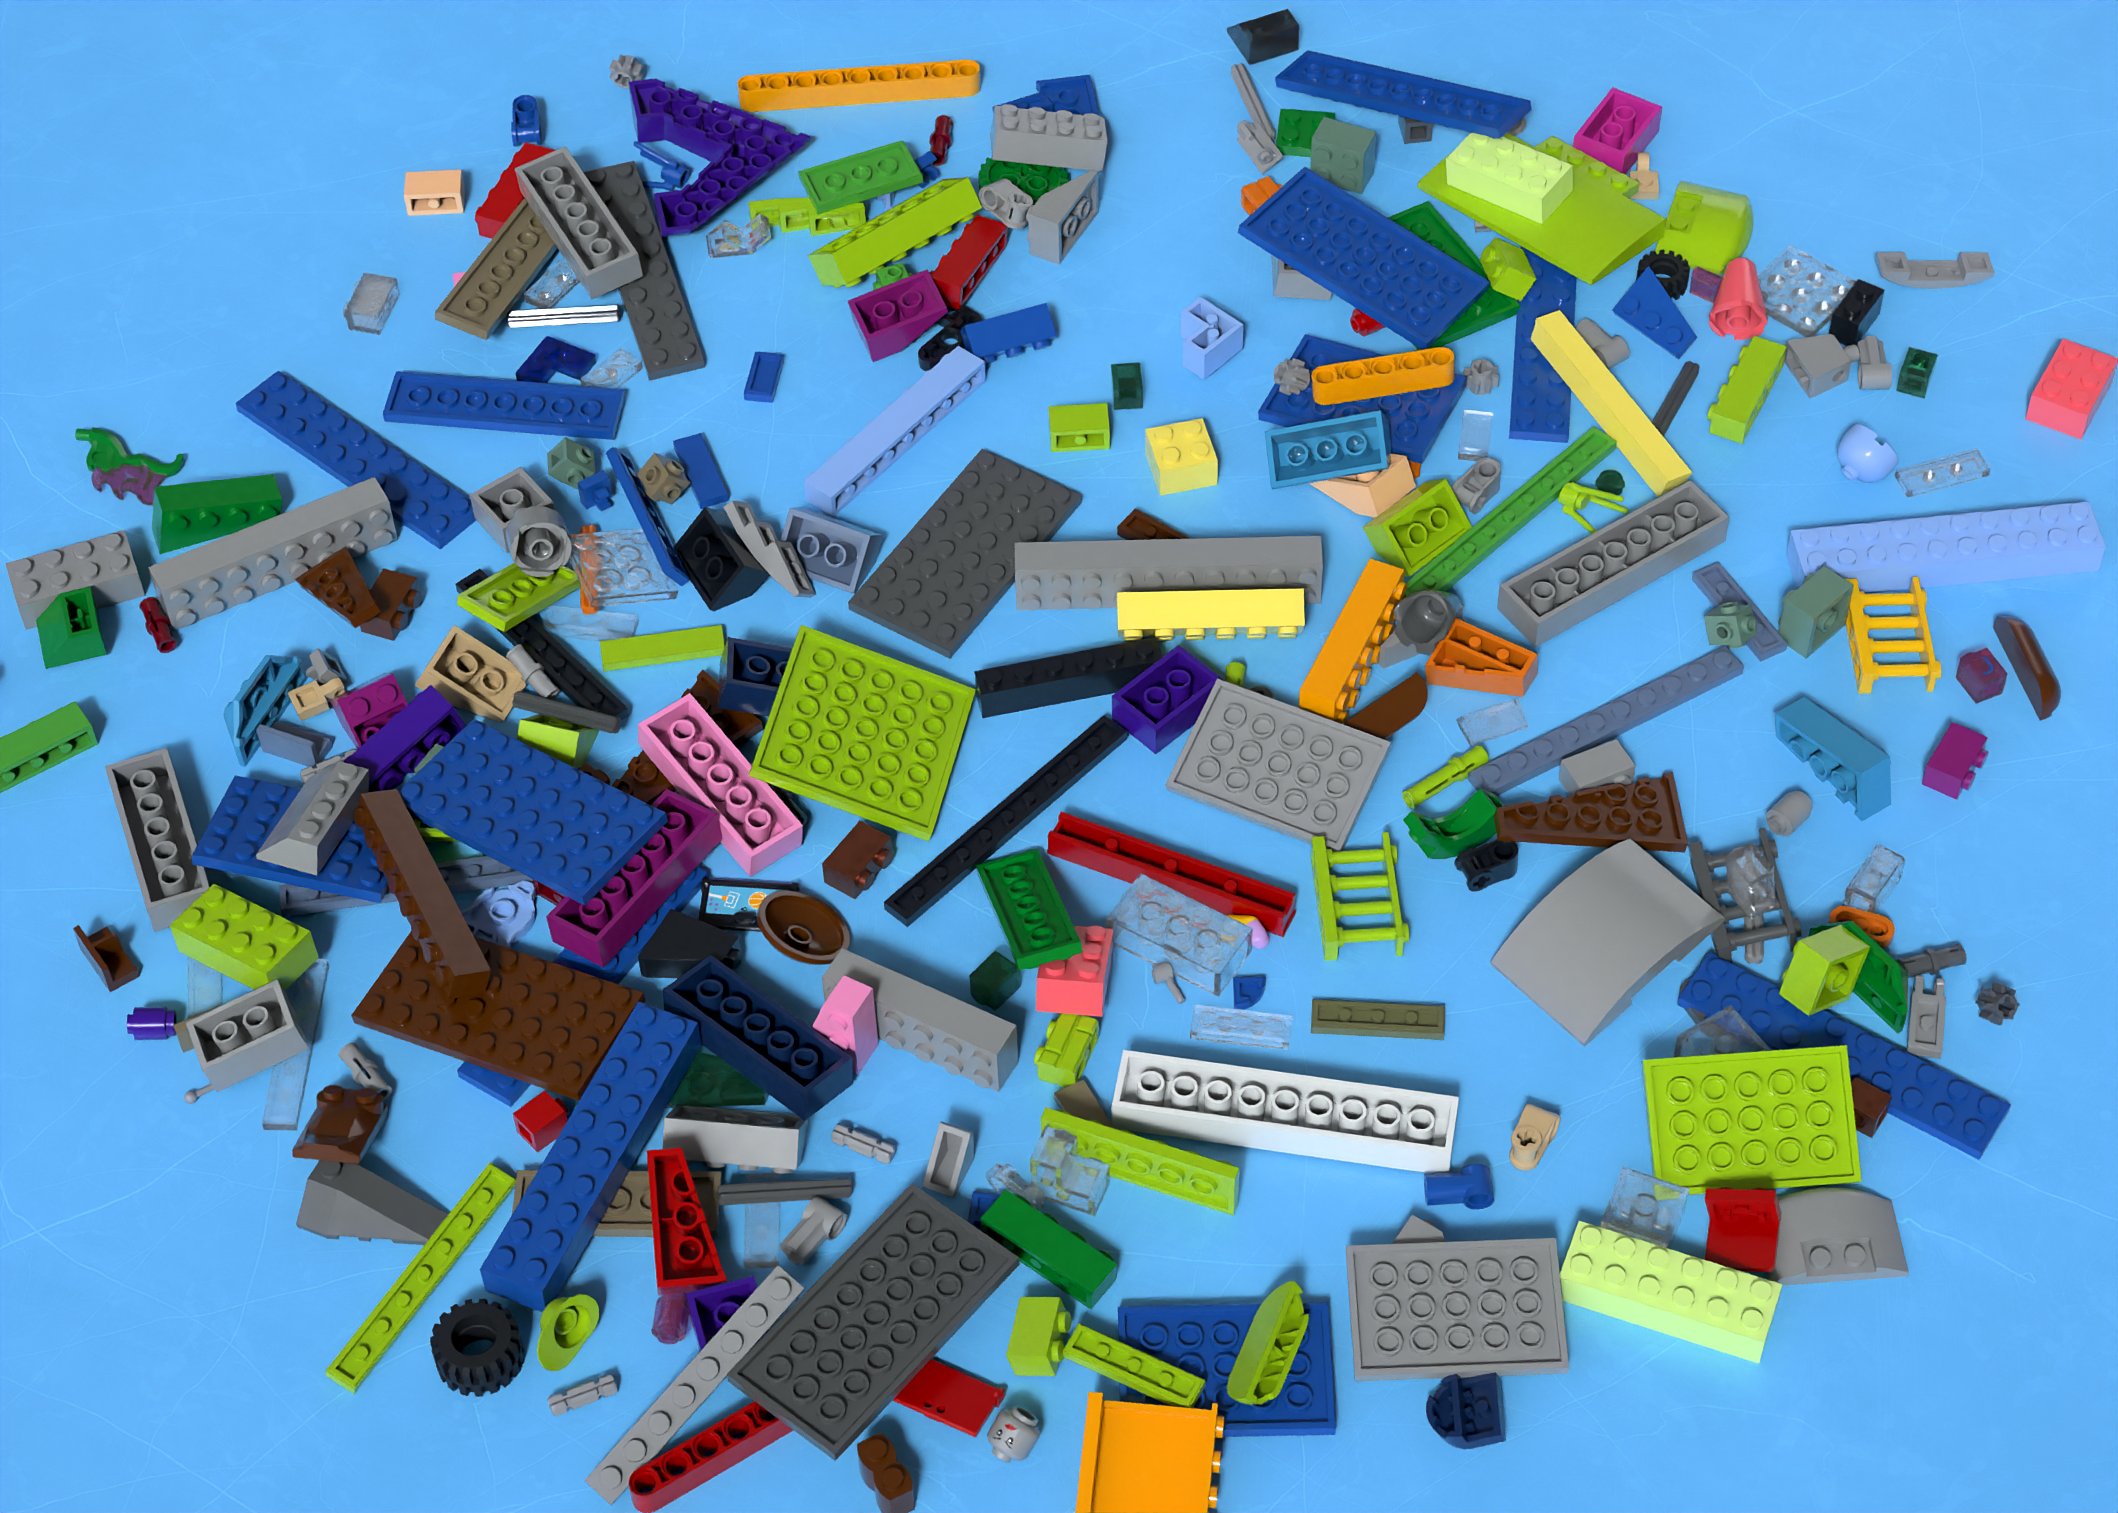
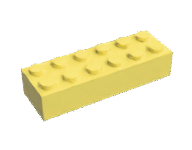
M1304 588L1117 593L1118 637H1124V642L1142 640V637L1155 636L1157 641H1173L1174 636H1185L1187 641L1204 640L1205 635H1216V640H1233L1235 635L1247 634V639H1265L1267 634H1278L1279 639L1296 638V634L1302 633L1305 626Z

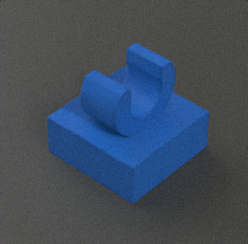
M930 150L915 160L923 176V183L918 184L922 189L929 183L924 175H928L932 181L939 177L938 171L931 166L937 158Z
M604 470L577 482L580 501L586 510L595 505L600 511L611 507V503L607 500L612 498L610 479Z

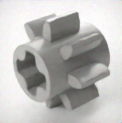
M620 54L618 61L613 59L609 69L612 72L609 78L613 79V82L618 87L629 88L628 82L642 79L643 74L641 70L643 65L639 64V61L634 56H623Z
M1296 358L1292 360L1284 359V362L1277 365L1274 371L1275 384L1280 385L1279 392L1287 395L1292 393L1299 395L1300 391L1307 388L1310 382V373L1308 369L1303 368L1305 365L1304 361Z
M1484 359L1472 361L1471 368H1464L1463 376L1467 377L1465 389H1470L1475 395L1491 394V386H1499L1498 367L1493 366L1491 362Z

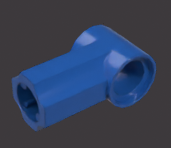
M1469 1165L1460 1172L1424 1174V1194L1427 1206L1464 1203L1467 1208L1479 1210L1491 1206L1495 1201L1490 1168L1486 1165Z

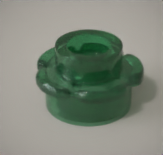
M1605 470L1596 479L1595 486L1598 488L1597 490L1620 495L1625 487V482L1619 472Z

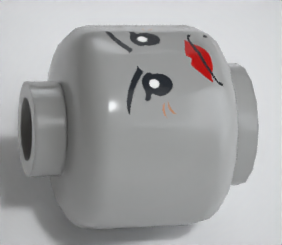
M1014 1406L1012 1410H1002L987 1434L988 1441L993 1446L991 1452L997 1458L1008 1463L1011 1459H1026L1040 1437V1429L1037 1426L1038 1419L1028 1411Z

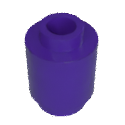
M167 1006L134 1007L133 1014L127 1015L128 1034H133L135 1041L167 1040L168 1036H176L173 1027L174 1024H177L176 1010H168Z

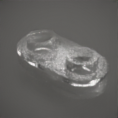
M996 1163L986 1172L989 1184L1000 1195L1007 1189L1014 1195L1018 1194L1026 1198L1031 1206L1039 1212L1045 1208L1043 1200L1045 1195L1036 1184H1029L1023 1180L1011 1165Z

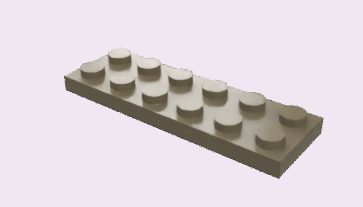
M517 1170L512 1214L538 1170ZM648 1171L628 1172L592 1237H653ZM690 1171L711 1237H718L720 1204L717 1199L718 1186L722 1185L721 1171Z

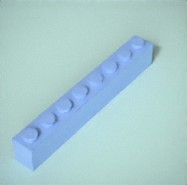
M957 346L949 354L944 355L937 365L931 370L926 371L920 380L912 387H908L895 402L887 405L878 417L869 421L862 431L854 438H850L845 446L834 455L829 456L820 468L807 476L804 481L806 502L831 517L837 515L986 382L985 361L960 346Z

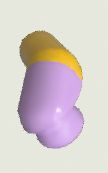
M1233 914L1226 916L1225 928L1227 930L1241 931L1249 944L1257 949H1263L1268 945L1269 936L1257 917Z

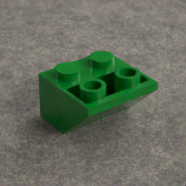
M91 587L60 593L36 620L46 669L107 655L99 612Z

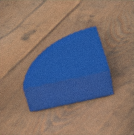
M1233 977L1234 1011L1250 1008L1262 998L1266 987V977Z

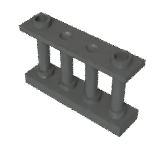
M1765 828L1759 829V846L1712 856L1710 853L1704 854L1701 842L1688 844L1690 864L1699 896L1725 917V921L1710 934L1715 953L1718 957L1732 963L1731 951L1737 950L1736 947L1787 937L1790 951L1793 952V948L1797 943V937L1802 936L1798 918L1791 917L1774 860L1778 858L1775 840H1768ZM1763 858L1767 870L1766 872L1719 882L1718 879L1712 880L1710 872H1714V868ZM1771 884L1774 898L1727 908L1725 905L1719 906L1717 898H1722L1721 894ZM1779 910L1782 924L1736 934H1733V931L1727 932L1725 925L1729 924V920Z

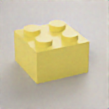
M1203 418L1145 429V454L1160 496L1217 485L1218 459Z

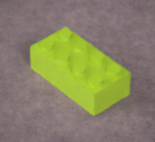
M216 884L208 888L170 924L179 952L254 990L277 979L283 989L286 990L319 958L309 930Z

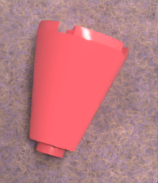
M1736 258L1727 264L1709 314V325L1712 331L1724 338L1725 334L1734 335V340L1752 339L1753 336L1761 335L1764 331V327L1768 322V316L1755 264L1746 258Z

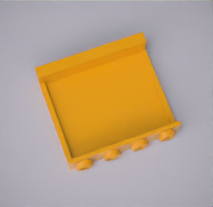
M1089 1392L1075 1513H1209V1508H1216L1218 1486H1211L1212 1473L1220 1472L1221 1451H1215L1216 1438H1223L1224 1416H1218V1404L1212 1403V1410L1109 1401L1103 1399V1393Z

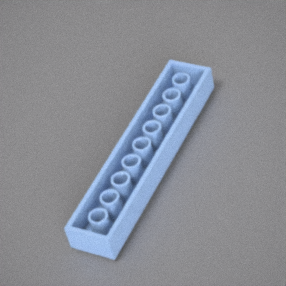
M2087 501L1791 530L1786 555L1796 588L1803 584L1805 578L1810 573L1815 574L1823 566H1826L1844 579H1857L1859 591H1864V594L1910 589L1912 577H1919L1920 587L1927 588L2099 571L2106 545L2090 502Z

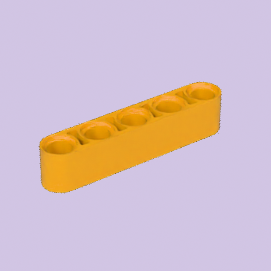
M1437 347L1320 366L1313 370L1311 376L1313 399L1318 404L1331 405L1448 386L1455 379L1454 353L1449 348Z

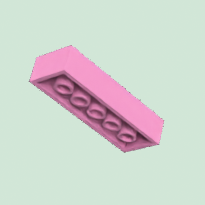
M690 693L638 724V745L681 796L718 814L723 837L720 842L749 877L802 845L803 825L766 782L748 776L752 765Z

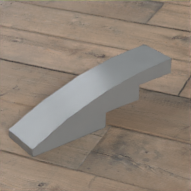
M731 501L723 506L742 541L754 558L774 580L794 597L811 598L815 595L791 542L778 541L770 522L757 521L749 502Z

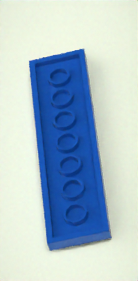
M396 371L383 410L384 422L614 440L625 395L624 389Z

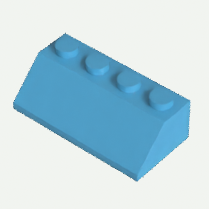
M1381 410L1265 431L1272 490L1389 469L1392 449L1389 423Z

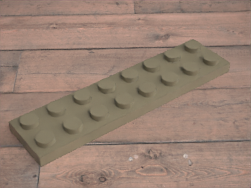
M525 198L436 309L435 320L487 340L556 251L557 246Z

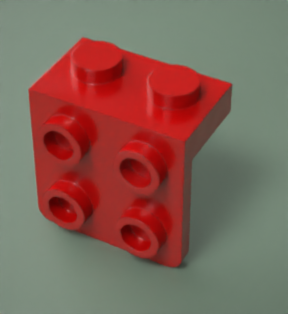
M1729 1187L1706 1189L1705 1203L1710 1223L1705 1260L1738 1271H1773L1776 1265L1781 1222V1209L1776 1190L1764 1188L1743 1190Z

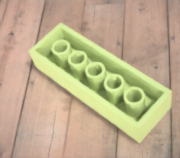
M1578 1221L1560 1272L1562 1301L1756 1363L1760 1362L1783 1285L1582 1221Z

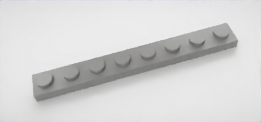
M777 1265L584 1481L612 1506L629 1487L631 1474L655 1458L727 1377V1373L756 1345L804 1291V1288Z

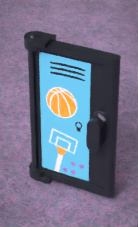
M703 877L698 920L723 930L761 932L757 922V910L762 900L769 894L778 891L799 892V883L782 884L732 881Z

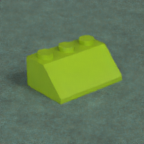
M1444 478L1426 481L1362 528L1375 552L1392 566L1404 569V575L1410 577L1469 531L1472 526L1447 479Z

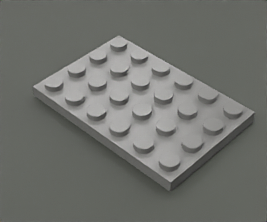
M1217 678L1165 786L1168 791L1311 844V837L1324 836L1326 849H1332V852L1343 851L1391 750V742Z
M1556 1238L1346 1246L1355 1381L1445 1378L1454 1374H1458L1461 1378L1496 1372L1499 1376L1568 1374L1569 1361Z

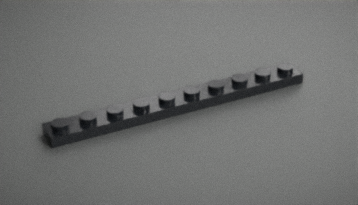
M1103 715L885 900L884 910L906 927L910 926L976 869V865L982 864L1126 741L1127 731Z

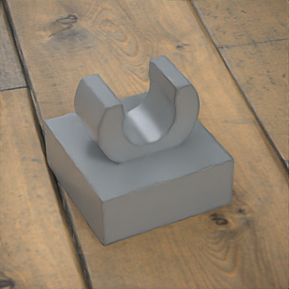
M318 648L309 655L313 666L309 667L305 674L313 680L316 679L319 686L340 677L343 684L348 681L337 659Z

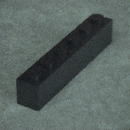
M1153 637L974 671L976 698L982 718L1112 694L1119 691L1163 656L1157 638Z

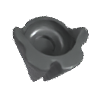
M1425 589L1407 596L1395 606L1393 611L1397 620V626L1395 627L1397 638L1407 647L1414 644L1416 652L1419 654L1428 655L1433 653L1439 641H1442L1452 628L1461 601L1455 594Z

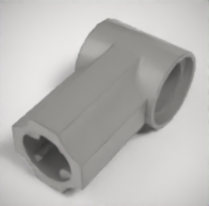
M1587 318L1578 323L1575 329L1608 369L1629 358L1630 351L1628 345L1621 337L1615 336L1611 338L1592 320L1589 321Z
M1866 336L1857 343L1860 353L1858 367L1859 389H1890L1892 384V367L1890 363H1886L1883 341L1878 340L1876 336Z
M821 1197L813 1198L803 1211L800 1223L780 1244L781 1251L796 1265H805L827 1239L833 1240L842 1232L847 1222V1214Z

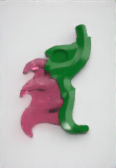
M92 427L91 430L77 428L75 432L76 440L89 441L92 445L86 457V464L88 470L93 471L91 478L94 488L101 492V485L107 483L111 487L112 493L120 500L124 499L122 493L129 491L136 495L141 503L153 506L154 487L159 486L167 477L177 474L185 463L183 454H178L175 461L170 464L157 462L139 453L132 456L128 455L117 437L98 428Z

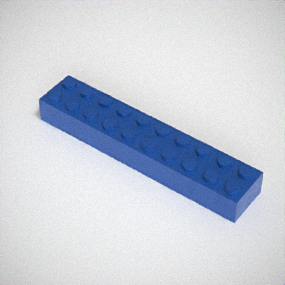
M641 1002L636 1004L481 1266L480 1272L485 1291L540 1312L545 1309L547 1304L557 1298L702 1044L698 1022Z

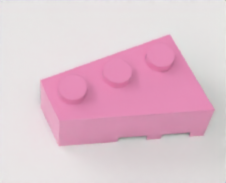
M843 975L823 1004L812 1029L852 1057V1072L857 1074L860 1073L878 1046L874 995L872 987Z

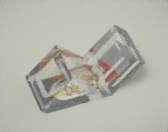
M760 213L743 229L734 226L726 220L722 221L706 236L709 256L719 258L753 254L771 238L769 219Z

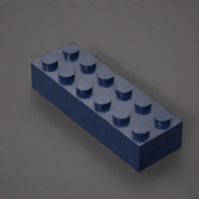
M709 955L663 989L664 1011L698 1022L701 1044L804 1121L853 1084L852 1057L712 955Z

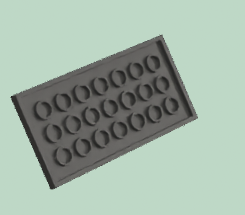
M981 449L848 601L849 610L951 659L1015 583L1014 543L1049 542L1082 503V495Z
M912 1183L727 1373L728 1382L836 1461L1019 1266V1257Z

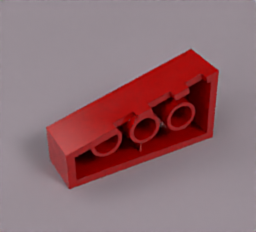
M682 1148L648 1150L647 1161L658 1295L689 1293L727 1283Z

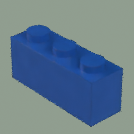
M1047 303L968 324L960 330L966 351L984 360L985 365L995 362V357L1006 354L1007 358H1012L1023 354L1022 349L1033 347L1034 351L1049 347L1050 342L1057 336Z

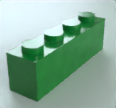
M1005 1189L981 1217L980 1231L1018 1256L1021 1263L1089 1309L1096 1305L1116 1281L1117 1263L1107 1252L1096 1250L1087 1244L1080 1234L1069 1232L1060 1226L1053 1216L1048 1213L1042 1214L1033 1208L1029 1201L1021 1195H1014Z

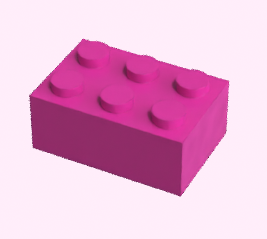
M1612 87L1574 136L1573 147L1626 175L1637 161V153H1643L1659 132L1662 106Z

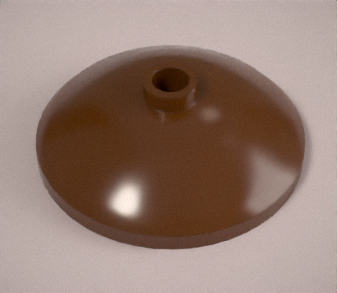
M795 891L774 892L762 900L757 910V922L766 940L778 952L794 961L808 965L831 964L842 948L847 950L849 947L850 935L844 921L832 908L812 896Z

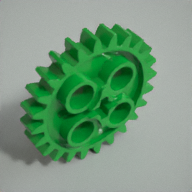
M988 157L986 158V164H981L978 176L979 191L981 188L998 180L1008 179L1033 199L1032 205H1035L1043 194L1069 182L1068 172H1064L1063 167L999 161Z

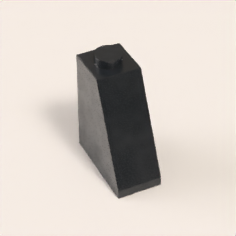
M670 909L639 954L638 960L641 976L646 978H679L709 955L715 957L731 970L737 969L741 963L743 952L740 948L739 936Z

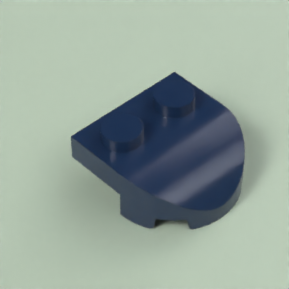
M1496 1372L1461 1379L1458 1374L1449 1375L1441 1380L1442 1386L1436 1391L1434 1396L1429 1395L1426 1403L1428 1422L1435 1432L1448 1444L1460 1449H1473L1506 1441L1501 1381Z

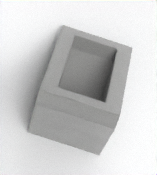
M945 1122L939 1123L922 1187L950 1197L956 1196L975 1159L973 1132Z

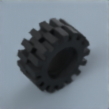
M1660 250L1659 254L1651 251L1650 256L1645 254L1643 259H1640L1636 280L1648 266L1655 275H1668L1670 278L1657 277L1670 298L1673 297L1677 300L1687 290L1690 266H1688L1687 260L1682 261L1683 256L1680 254L1675 257L1673 251H1669V254H1665V250Z

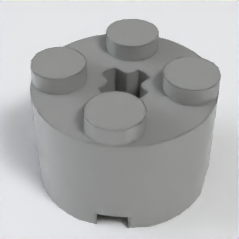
M543 506L520 508L514 513L507 526L506 540L511 558L522 572L534 577L549 576L555 573L554 570L568 562L571 556L572 545L565 522L558 511Z

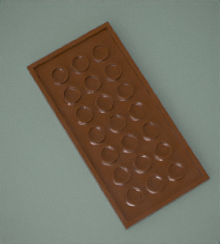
M411 931L351 1015L355 1024L580 1101L638 1002L645 1003L646 999L643 992L477 937L474 938L491 969L486 991L483 994L448 999L443 988L438 986L435 972L430 963L425 961L423 949L419 941L414 939Z

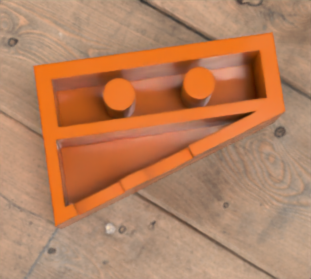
M1455 618L1448 635L1438 643L1425 664L1426 684L1524 697L1538 674V654Z

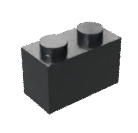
M1858 279L1833 312L1829 334L1834 335L1840 344L1845 346L1855 344L1857 346L1858 341L1863 338L1879 316L1885 290Z

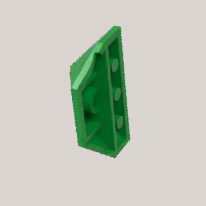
M1853 921L1820 924L1811 927L1808 937L1823 930L1842 925L1871 946L1853 992L1897 1034L1903 1031L1908 1012V972L1903 965L1886 953L1875 939H1871Z

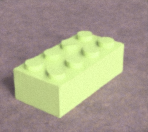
M1470 133L1446 158L1448 185L1540 224H1543L1573 191V165L1503 136L1497 139Z

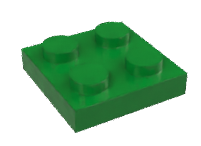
M1280 109L1276 138L1277 148L1283 155L1311 157V143L1314 133L1324 117L1335 120V113Z

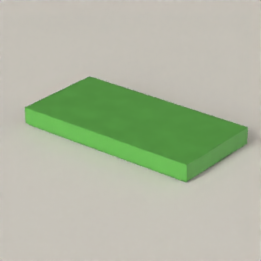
M903 140L798 171L799 180L817 214L923 183V176Z

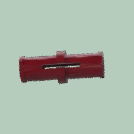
M940 115L936 118L934 132L931 133L929 139L930 151L937 158L932 164L934 166H941L945 163L946 152L952 141L950 132L953 120H950V117L946 115Z
M155 597L145 598L141 601L139 607L146 619V630L153 636L157 650L160 653H169L177 645L170 631L171 623L168 617L163 614L159 601Z

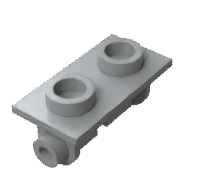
M1245 120L1238 123L1237 133L1239 137L1236 140L1259 171L1264 174L1284 157L1258 121L1254 125Z

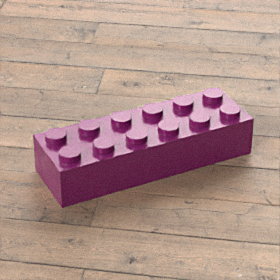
M666 789L651 806L666 812L668 822L586 905L567 896L558 903L546 916L552 941L604 968L723 839L716 812Z

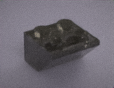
M1288 9L1227 28L1228 35L1249 65L1297 51L1299 48V24Z

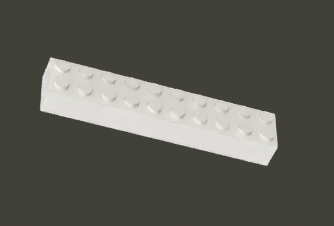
M1123 1050L1112 1102V1124L1116 1129L1439 1174L1449 1173L1459 1097Z

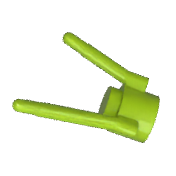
M1567 482L1564 485L1558 499L1559 503L1564 505L1562 512L1574 518L1591 534L1597 532V530L1576 512L1578 509L1584 510L1589 501L1624 514L1628 513L1627 508L1604 500L1623 502L1624 498L1622 496L1584 487L1574 482Z

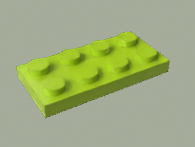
M513 563L460 593L457 605L491 624L496 629L506 632L580 588V574L561 565L554 570L555 573L549 576L534 577L525 574Z

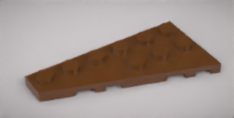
M703 669L697 675V681L692 688H687L681 696L683 698L690 693L736 748L763 730L762 721L752 713L718 708L719 683ZM643 750L638 757L634 756L629 762L628 770L621 779H616L611 785L649 805H652L666 789L673 792L676 791L674 786Z
M1673 772L1665 773L1662 775V778L1650 780L1648 777L1637 779L1636 783L1629 785L1615 783L1576 791L1574 796L1566 798L1556 795L1549 797L1548 801L1541 803L1527 801L1497 807L1494 813L1498 841L1610 848L1622 841L1631 839L1643 850L1685 853L1688 846Z

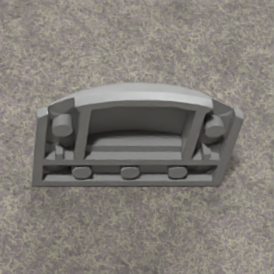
M1848 1188L1809 1189L1778 1198L1781 1209V1222L1775 1269L1767 1272L1768 1280L1783 1284L1782 1286L1908 1276L1909 1271L1892 1201L1885 1198L1882 1199L1868 1192Z

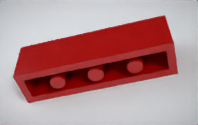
M525 142L519 152L514 154L512 162L501 173L500 180L496 186L490 189L487 199L476 210L475 222L477 223L480 236L492 239L524 199L520 192L515 168L555 150Z
M976 215L970 224H966L960 238L953 241L947 255L941 257L935 271H930V275L946 306L960 310L1005 250L1008 226L1004 223Z

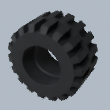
M479 1298L478 1303H473L472 1299L464 1300L465 1305L459 1307L458 1304L451 1306L449 1314L443 1312L439 1317L441 1324H434L432 1329L434 1336L430 1337V1344L436 1368L443 1383L447 1382L448 1388L453 1391L459 1388L461 1395L468 1396L470 1392H474L475 1397H482L485 1391H490V1394L498 1392V1386L507 1387L510 1384L509 1377L516 1378L520 1372L518 1365H523L524 1357L522 1352H524L518 1324L516 1319L512 1317V1313L507 1308L502 1310L501 1304L496 1301L489 1305L487 1299ZM477 1340L494 1342L489 1350L479 1355L460 1353L466 1345Z

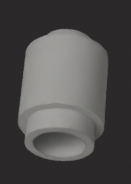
M1801 791L1787 793L1766 814L1770 830L1777 835H1791L1809 818L1813 809L1810 798Z

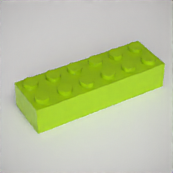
M969 177L942 179L810 253L808 257L822 286L833 285L834 288L845 285L846 287H851L861 282V276L864 274H874L877 269L884 268L883 264L889 260L894 262L902 259L907 255L906 251L912 247L917 249L925 246L930 242L929 238L935 234L940 236L952 230L951 225L958 221L959 223H964L974 218V212L981 209L982 206Z

